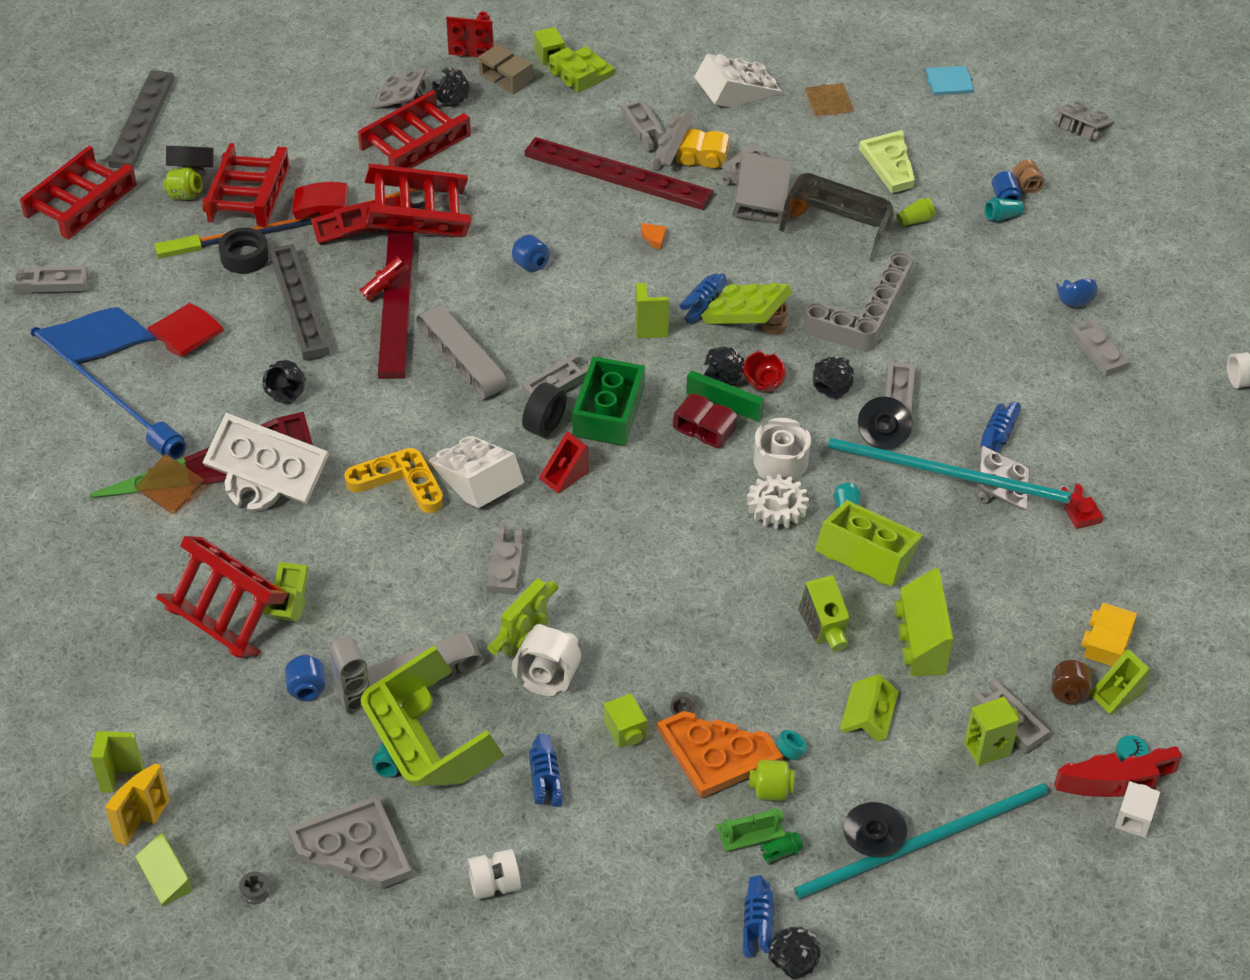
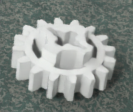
M778 474L776 479L766 475V481L757 479L756 486H750L749 493L747 494L748 512L754 513L755 521L763 519V526L766 527L769 523H773L774 529H778L779 524L789 528L790 521L798 524L800 517L806 516L809 498H807V490L801 489L800 481L793 484L792 477L790 476L783 480L781 474Z

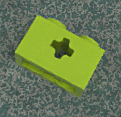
M1005 696L971 707L964 744L977 766L1011 755L1020 717L1016 708L1010 706Z

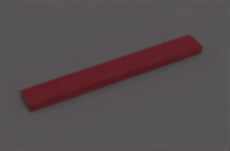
M534 137L524 151L525 157L703 211L713 196L712 189L538 137Z
M388 230L386 266L396 256H400L402 258L401 261H404L409 268L392 282L393 285L390 288L386 287L384 289L378 379H405L414 232Z

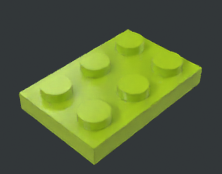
M730 284L723 289V292L716 300L709 304V307L701 316L706 324L766 323L793 292L789 284Z

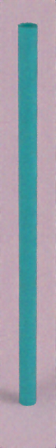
M830 438L828 443L829 449L1069 504L1071 499V492L835 438Z
M1044 783L1036 785L908 839L901 849L894 854L885 857L868 856L794 888V892L799 900L1046 796L1048 795V789Z

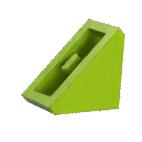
M1127 649L1093 688L1090 696L1109 714H1113L1144 694L1151 669L1135 653Z

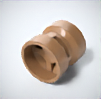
M1023 160L1013 169V174L1025 194L1038 192L1044 186V177L1033 160Z
M785 302L766 323H761V328L764 332L778 335L786 330V318L789 308Z

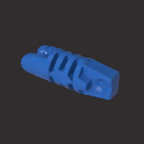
M716 273L707 276L679 304L681 310L690 309L685 314L686 316H684L687 323H694L709 307V304L718 298L720 292L728 283L725 274Z
M1010 402L1007 409L1004 404H997L983 432L980 447L983 445L997 453L1000 452L1006 444L1020 414L1021 404L1019 402Z
M539 733L532 743V749L529 751L534 803L542 805L545 791L549 790L551 805L553 807L562 806L563 798L557 754L553 752L550 735Z
M757 875L749 878L748 893L744 903L743 955L747 958L754 957L757 954L758 937L761 950L765 953H769V946L773 939V892L770 890V883L763 876Z

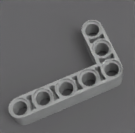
M896 252L889 257L860 315L823 303L815 302L808 304L805 309L804 331L810 336L858 351L868 352L873 350L910 280L912 257L904 252Z
M461 633L370 667H367L352 637H342L332 643L329 650L334 686L346 712L350 715L365 711L361 705V696L368 687L433 645H435L453 671L433 685L478 669L483 664L484 658L469 633Z

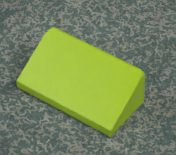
M163 833L156 836L135 856L162 907L192 892L190 881Z

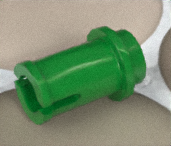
M787 831L784 837L761 844L760 850L761 852L765 851L762 856L767 864H771L791 854L794 856L799 855V851L803 850V843L797 832L791 833Z

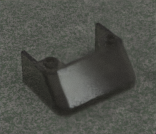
M812 173L799 175L785 200L779 231L784 232L799 201L806 202V204L879 228L869 260L874 262L894 219L892 203L886 198Z

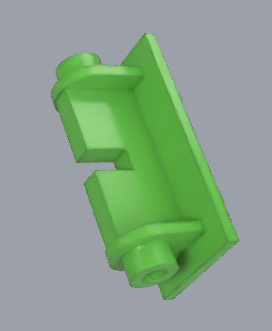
M774 807L770 808L767 812L734 820L725 819L723 823L716 824V829L725 852L776 840L785 836V831L781 824L784 821L782 810H776Z

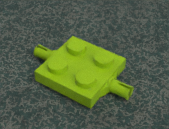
M536 578L501 615L500 632L487 646L488 651L493 655H497L502 649V652L513 657L522 645L526 635L535 625L542 624L546 626L549 619L547 603L549 598L558 591V585L554 581L545 583Z

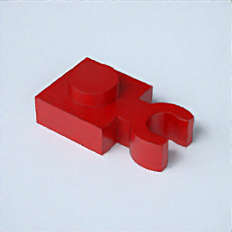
M1078 483L1075 484L1074 493H1071L1069 504L1065 503L1064 507L1076 529L1102 523V513L1092 497L1083 498V488ZM1062 487V491L1068 492L1066 487Z

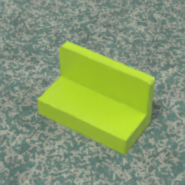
M636 283L635 326L637 338L668 337L669 297H648L646 283Z
M881 674L854 682L851 686L840 730L847 733L862 728L875 741L885 740L899 691Z
M96 731L90 756L100 791L113 793L118 772H141L144 766L138 743L133 732Z

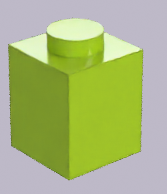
M556 27L533 32L534 51L543 66L548 65L549 56L565 49V42Z
M632 693L603 703V721L618 748L625 745H636L647 737V719Z

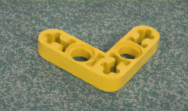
M403 449L354 465L345 471V484L347 489L352 492H363L403 478L421 511L435 513L443 507L442 491L423 456L416 449ZM406 460H410L411 462H414V468H413V469H411V465H410L409 462L406 461ZM387 467L391 469V471L386 474H380L376 472L379 468ZM419 477L427 479L423 484L413 483V480ZM429 491V496L434 501L430 502L429 499H426L425 493Z

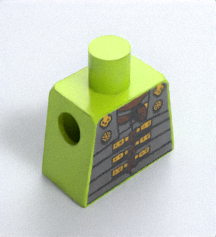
M834 575L806 582L798 610L815 643L822 644L828 642L833 652L845 649L848 646L845 632L850 619Z

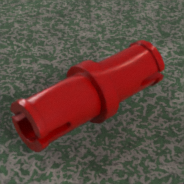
M396 256L382 271L379 269L375 272L376 276L359 289L360 293L364 297L366 296L369 302L386 287L390 288L393 285L392 282L409 268L404 261H401L402 258L400 256Z

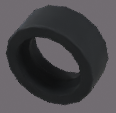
M166 146V166L213 168L214 148Z
M249 227L236 228L224 234L219 241L221 263L230 272L249 274L264 267L269 260L267 239L257 229ZM241 246L257 248L254 252L246 255L230 253L235 248Z
M547 382L538 385L526 403L522 417L523 428L542 438L548 437L557 427L564 414L567 402L566 392Z

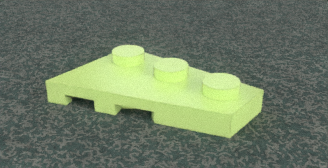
M903 130L859 142V150L891 193L914 187L915 179L911 162L907 156V146L904 143Z

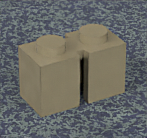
M499 44L479 56V75L494 84L498 82L499 87L511 94H515L533 82L532 63L518 55L514 56L513 52Z

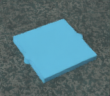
M966 66L926 68L927 84L931 86L933 95L974 93L971 82L972 77L969 76Z

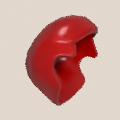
M761 350L749 355L743 364L747 382L757 391L772 392L778 389L786 378L785 364L775 353L769 355Z

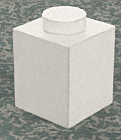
M1129 781L1115 828L1146 838L1160 792L1146 785Z

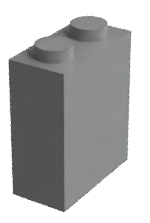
M743 152L738 167L732 216L781 224L786 209L792 162L781 158H770L756 153Z

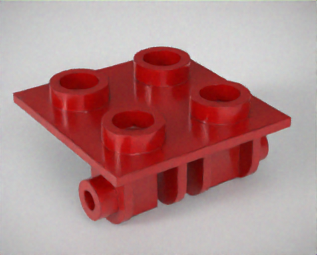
M479 12L476 19L446 17L448 55L479 58L480 55L494 47L493 21H490V16L487 12Z

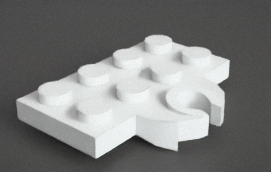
M225 413L202 463L209 468L227 474L225 490L238 508L243 504V494L247 491H255L256 497L252 502L248 503L247 510L249 512L266 510L274 505L281 495L307 505L329 457V453L326 450Z

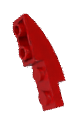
M400 196L385 198V205L400 207ZM410 198V208H413L412 201ZM375 200L335 209L333 213L312 218L311 222L317 243L323 244L366 231L369 233L381 230L366 227V216L370 204H375Z
M1177 746L1166 749L1158 748L1149 754L1139 757L1130 756L1120 762L1115 752L1106 755L1097 754L1089 760L1078 763L1070 762L1058 768L1054 787L1058 791L1092 797L1125 796L1129 781L1146 785L1155 790L1159 777L1177 772L1182 754Z

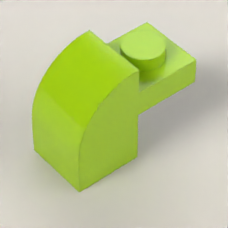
M278 562L274 584L287 592L288 595L283 604H270V606L265 607L262 614L266 618L297 622L300 619L306 603L304 593L309 573L307 565Z

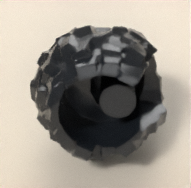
M446 67L441 70L446 76L441 78L439 84L435 81L432 82V90L436 92L437 100L442 104L454 105L467 99L470 86L463 72L452 67Z
M723 346L709 349L704 365H709L703 375L735 386L740 382L744 372V358L730 347Z
M835 356L827 357L815 363V369L813 370L814 388L820 393L823 392L831 399L848 393L850 387L853 386L855 378L854 369L849 364L850 360Z
M281 360L269 366V369L263 375L262 386L264 392L272 397L274 401H287L289 403L290 401H295L303 393L306 378L296 363L289 360Z
M790 927L773 934V939L769 946L768 959L777 968L782 967L786 976L796 979L813 972L821 958V946L816 940L817 935L815 933H811L803 927Z

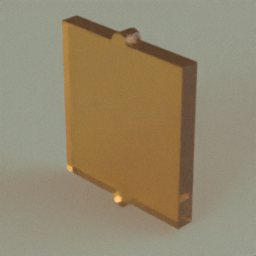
M843 83L822 84V86L805 88L815 116L853 112V106Z
M165 454L153 468H148V473L135 486V489L174 515L186 501L192 500L191 496L202 485L204 480Z

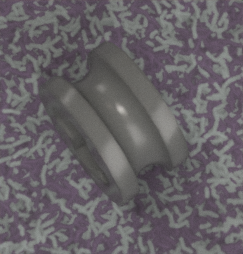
M254 871L245 874L241 878L239 888L241 897L248 904H260L269 897L270 886L266 875ZM258 883L260 888H257L258 891L250 892L252 884Z

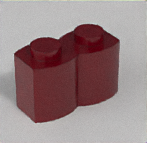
M689 394L674 413L673 428L689 437H696L701 442L714 448H721L736 429L738 415L728 407L713 404L704 396Z

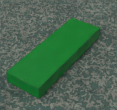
M692 370L687 375L686 394L704 396L713 404L728 407L736 414L757 422L762 418L764 398Z

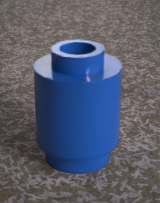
M1000 172L993 177L991 184L996 198L1021 200L1022 193L1012 172Z

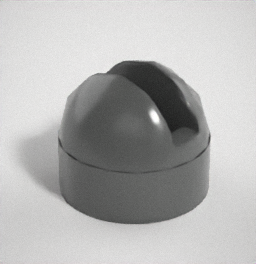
M688 692L676 693L671 699V712L673 715L683 711L693 713L695 710L693 696ZM681 699L686 700L687 709H681Z

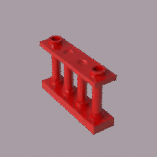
M432 90L358 130L359 149L364 151L371 146H375L388 156L389 166L413 168L471 135L470 117L462 113L451 119L437 108L436 92ZM430 114L441 122L442 125L432 129L420 119ZM412 125L424 135L414 140L402 129ZM393 135L405 145L395 150L383 140Z
M229 143L226 153L223 152L220 167L208 195L202 201L203 212H206L207 221L213 223L218 210L252 213L256 217L257 226L267 227L290 168L287 147L278 146L274 156L260 158L236 156L235 144ZM236 166L269 168L264 173L234 171ZM230 180L263 183L258 188L228 186ZM224 195L257 198L252 203L222 201Z
M89 145L20 198L24 217L28 219L39 211L57 220L61 236L69 240L137 185L134 167L125 164L114 172L96 163L93 147ZM88 171H92L106 178V180L96 185L82 178V176ZM74 184L89 193L80 199L64 190ZM56 197L72 206L63 213L47 204Z
M369 163L364 183L375 185V204H370L366 216V227L466 237L471 224V215L460 214L459 194L464 192L468 175ZM385 186L399 187L400 207L385 205ZM410 188L424 190L425 210L410 208ZM434 191L449 193L450 212L435 211Z
M184 536L180 547L189 552L190 560L175 593H158L156 599L165 605L164 608L168 612L181 615L228 647V652L231 655L241 659L248 656H258L261 651L251 645L249 641L266 606H270V604H283L288 593L205 538ZM201 563H205L211 567L210 571L212 573L195 607L186 601L185 597ZM227 577L232 581L231 585L233 588L216 621L207 615L206 612L222 578ZM248 591L254 595L253 600L255 602L238 636L227 627L243 593Z

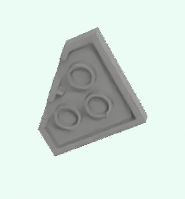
M378 795L287 828L288 835L300 861L381 889L412 877L411 868Z

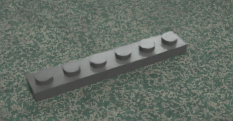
M150 70L108 159L110 168H121L125 164L132 167L135 166L174 81L173 72Z
M294 244L269 249L272 265L303 360L329 355V347Z

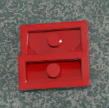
M319 182L295 188L292 208L295 219L299 220L317 212H320L322 216L335 212V209L346 207L349 187L347 183Z
M192 303L186 304L147 328L157 340L165 343L169 352L180 357L224 332L223 327L212 316Z

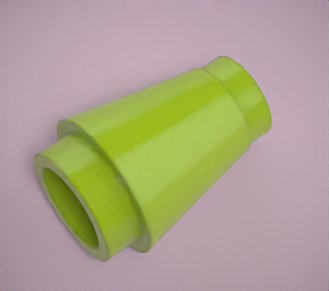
M919 198L897 213L896 216L900 225L905 227L931 221V217L936 215V211L929 198Z

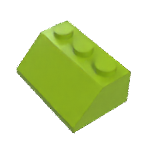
M846 500L823 522L815 551L823 554L830 560H836L849 566L853 571L862 572L881 584L893 586L904 574L922 540L923 534Z
M934 568L902 587L899 600L894 601L895 618H900L901 624L898 625L899 641H904L905 647L902 650L903 664L909 665L910 676L946 675L953 635L939 568Z

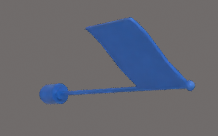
M119 307L96 311L63 324L42 329L38 327L31 329L30 333L33 337L37 336L145 426L148 429L146 442L164 458L175 460L184 454L186 443L182 435L166 422L161 421L153 425L148 423L77 363L102 357L134 344L156 340V337Z

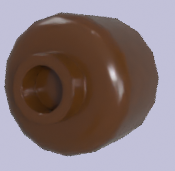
M1066 660L1057 664L1052 672L1051 691L1058 701L1070 705L1084 702L1091 693V672L1089 668L1077 660Z

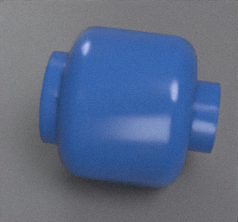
M534 235L522 236L514 243L512 258L514 262L527 272L538 271L548 262L550 253L548 246Z
M300 655L287 663L285 667L286 689L291 696L300 701H311L324 691L326 686L324 665L319 659L309 655Z

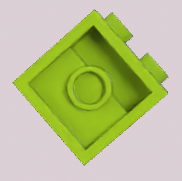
M587 46L574 52L567 47L549 56L550 72L554 76H558L567 87H571L577 93L615 75V68Z

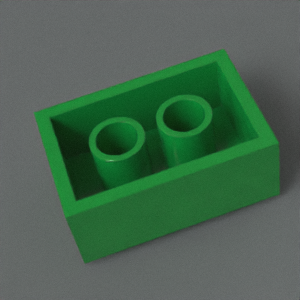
M593 356L572 412V434L576 437L626 446L645 389V365Z

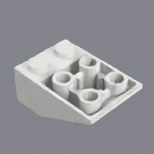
M706 54L694 76L714 104L726 107H734L782 93V90L776 84V80L767 73L766 67L756 61L753 63L746 62L741 58L731 59L722 54Z
M474 436L461 439L456 446L440 450L435 457L428 460V463L466 503L477 508L524 483L515 453Z

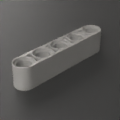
M438 305L416 316L420 331L482 400L507 388V380L502 370L445 307Z

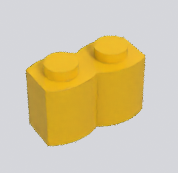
M688 129L676 152V162L687 166L702 165L709 168H722L721 166L726 163L729 150V135L719 131L705 133L697 129Z
M1104 602L1100 610L1094 609L1089 626L1093 627L1092 631H1085L1081 647L1086 648L1084 658L1113 666L1126 650L1138 613Z

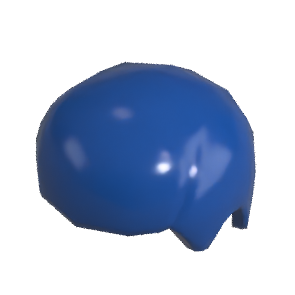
M1089 278L1077 280L1073 283L1064 280L1062 287L1059 283L1056 284L1060 301L1068 307L1079 308L1093 301L1098 292L1095 280Z

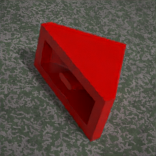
M566 431L540 474L539 479L556 493H561L589 473V447L573 434Z

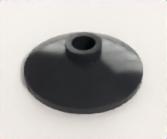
M877 397L868 401L862 407L857 424L860 435L869 445L887 450L902 445L908 439L912 431L913 422L908 408L902 402L892 397ZM884 422L889 428L882 430L879 424Z
M878 802L863 803L854 807L847 814L843 825L844 836L848 844L857 852L870 857H885L894 854L904 845L908 832L904 817L895 808ZM875 833L879 836H872L870 834Z

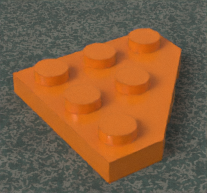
M686 711L657 722V731L700 798H704L749 778L750 770H756L757 763L760 760L783 761V755L768 733L756 730L755 733L740 730L738 725L716 719L710 722L696 718V714Z

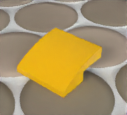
M155 763L136 774L115 793L105 806L115 842L127 845L142 821L154 825L170 801L161 765Z

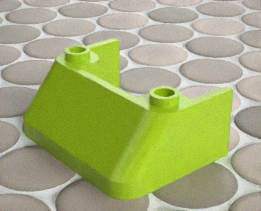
M435 645L368 687L361 696L363 709L400 773L412 786L462 784L505 756L486 730L446 757L440 759L417 720L427 713L432 706L433 699L427 688L453 672Z

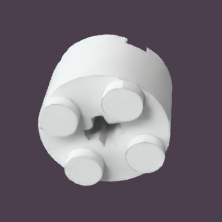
M774 418L769 420L767 425L763 427L761 425L755 433L753 463L758 471V475L766 479V475L776 479L777 475L781 474L783 480H786L789 476L792 477V481L799 480L809 463L811 436L806 429L805 431L800 427L799 422L788 418Z
M542 624L535 625L526 635L512 662L514 676L517 679L519 675L524 681L523 686L531 692L549 697L555 696L559 691L563 693L567 690L581 661L577 637L571 633H564Z

